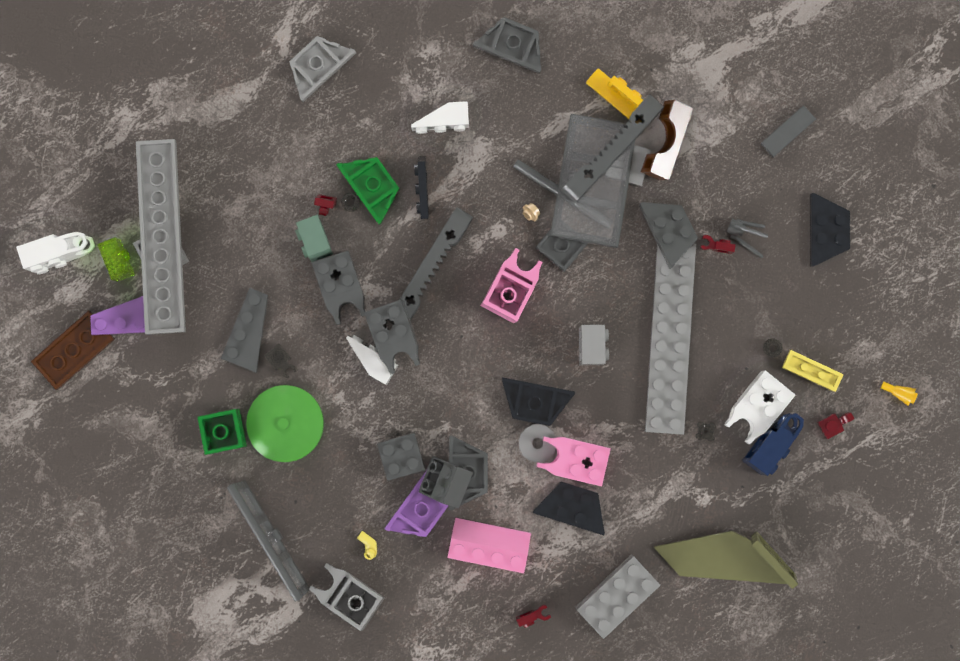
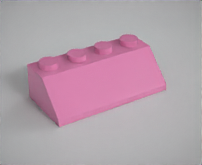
M455 518L447 558L524 573L531 533Z

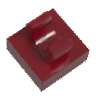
M318 194L315 197L314 205L320 206L319 215L327 216L329 208L333 209L336 206L337 198Z

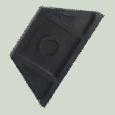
M811 193L810 267H814L850 249V211L815 193Z
M502 377L512 419L551 426L575 395V391Z
M561 481L533 510L534 514L603 536L605 534L597 492Z

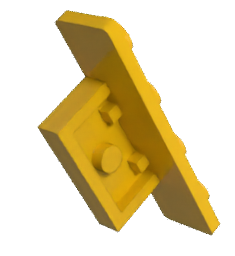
M597 69L586 82L587 85L627 119L643 102L641 94L627 87L624 79L621 77L617 78L616 76L609 78L600 69Z

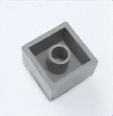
M581 325L579 327V365H604L609 360V349H605V342L609 340V330L605 329V325Z

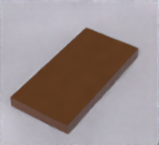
M89 310L31 361L55 390L60 389L115 340L111 334L91 335L90 316L93 313Z

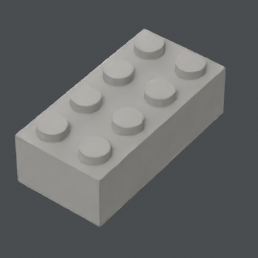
M631 554L575 608L604 639L645 601L660 584Z

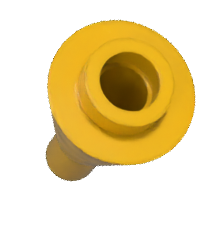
M884 381L881 385V389L892 393V395L907 406L910 403L914 404L918 393H915L916 388L893 386Z

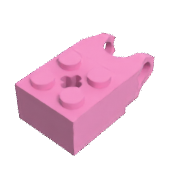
M517 248L501 265L480 305L512 323L518 321L539 279V269L543 263L538 261L530 271H522L517 266V254L519 252ZM509 293L511 300H505L503 294Z
M543 436L542 441H546L556 448L557 457L550 463L537 462L536 467L546 469L556 476L602 486L611 448L565 437L548 438ZM586 457H588L590 464L584 468L585 465L582 464V460H586Z

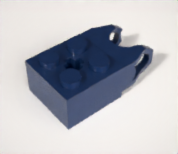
M796 413L782 415L770 430L760 435L742 461L760 475H772L777 470V463L780 459H785L789 454V447L802 430L804 419ZM790 419L793 420V426L791 428L788 425V421Z

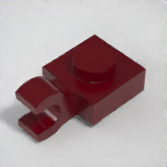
M709 235L702 236V239H706L709 242L708 246H700L702 250H712L727 254L735 252L736 244H731L730 240L719 239V241L715 242Z
M847 412L840 417L833 413L817 423L825 438L829 439L845 431L842 425L855 418L851 412Z
M541 605L535 610L517 616L516 621L519 627H529L535 624L534 621L537 618L544 621L551 618L550 614L546 616L541 614L542 610L546 609L547 606Z

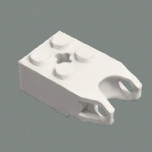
M73 232L62 236L52 234L17 246L16 248L23 269L43 274L48 272L49 268L64 267L67 265L66 262L89 254L95 248L92 237L85 236L83 233ZM87 240H89L90 247L87 250H83L88 244Z
M766 370L761 371L732 407L729 418L724 425L730 427L739 419L747 420L750 425V431L745 442L751 444L755 438L764 434L795 397V394ZM764 394L769 395V401H763L765 399L763 397Z

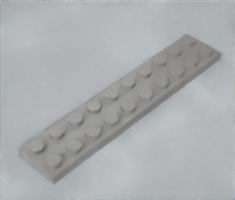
M176 140L136 141L145 334L186 332Z
M657 244L645 432L684 435L696 244L690 247L671 269H669Z

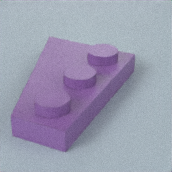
M143 296L90 316L91 335L145 333Z

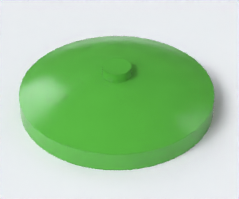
M290 385L275 386L261 393L253 401L246 420L247 433L254 448L264 457L278 462L296 461L307 456L318 445L323 434L324 417L320 405L307 391Z

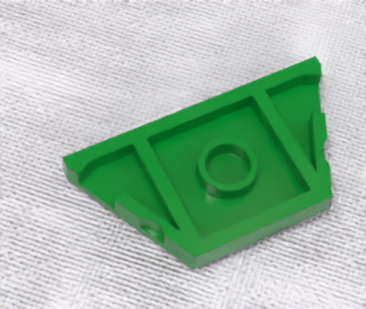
M378 157L336 164L378 225H380L400 188Z

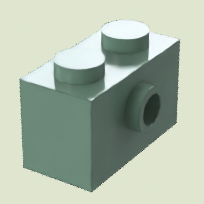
M318 215L296 222L298 229L295 232L298 240L303 241L304 246L301 249L305 258L309 257L311 262L333 254Z

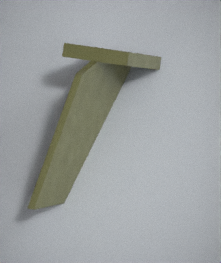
M727 531L654 546L657 552L679 576L788 584L792 589L798 585L796 573L757 531L751 535V540L734 531Z

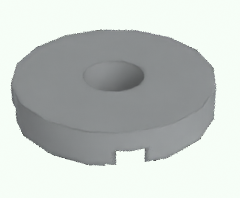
M534 424L524 429L519 438V449L525 458L533 462H544L551 458L556 450L553 445L546 441H543V446L539 449L534 448L532 445V441L535 438H541L542 440L543 436L556 438L550 428L541 424Z

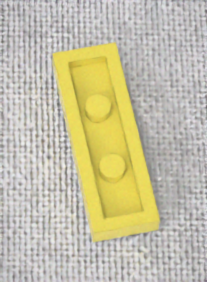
M789 350L782 366L783 369L833 392H836L844 375L792 350Z

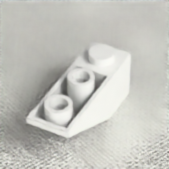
M449 102L411 124L412 131H416L417 134L427 133V130H435L437 133L446 132V129H454L457 132L465 131V128H469L468 102Z
M355 335L352 338L347 336L346 339L368 374L387 385L393 374L390 375L387 366L380 359L376 347L371 344L369 347H366L362 344L364 340ZM396 363L394 364V369H395V371H396L397 367L399 366V365H397Z

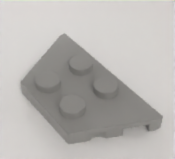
M316 36L289 61L301 101L304 102L349 61L356 54V51Z

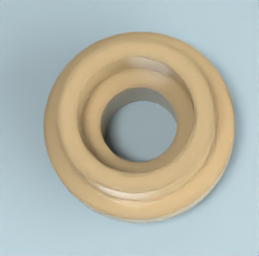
M532 203L523 206L524 217L529 221H536L540 215L539 209Z

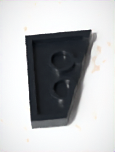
M419 156L418 164H414V174L418 176L419 183H415V192L420 197V202H416L417 214L421 215V219H428L426 156Z

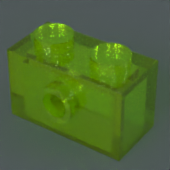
M114 237L97 244L111 280L119 282L135 275L129 261L131 260L127 249H124L120 239Z

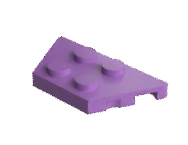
M426 472L384 528L385 530L427 537L445 512L448 505L418 492Z

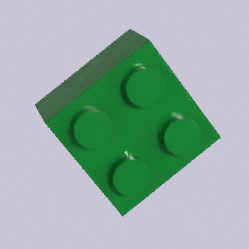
M240 409L197 417L205 455L247 447Z

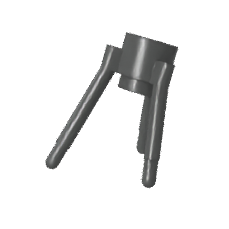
M732 218L727 229V233L731 234L729 238L736 240L762 258L763 255L739 238L738 235L742 236L743 232L746 231L767 238L768 234L746 227L765 228V225Z

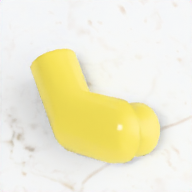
M362 531L357 539L365 544L364 557L367 560H372L377 555V542Z

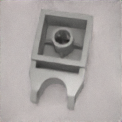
M326 563L324 567L328 569L334 579L332 587L324 591L310 586L309 590L317 596L321 604L359 631H363L385 597L346 570L334 568ZM354 599H355V600H358V599L361 600V602H360V603H361V606H360V607H356V608L353 607V605H354L353 600H354Z

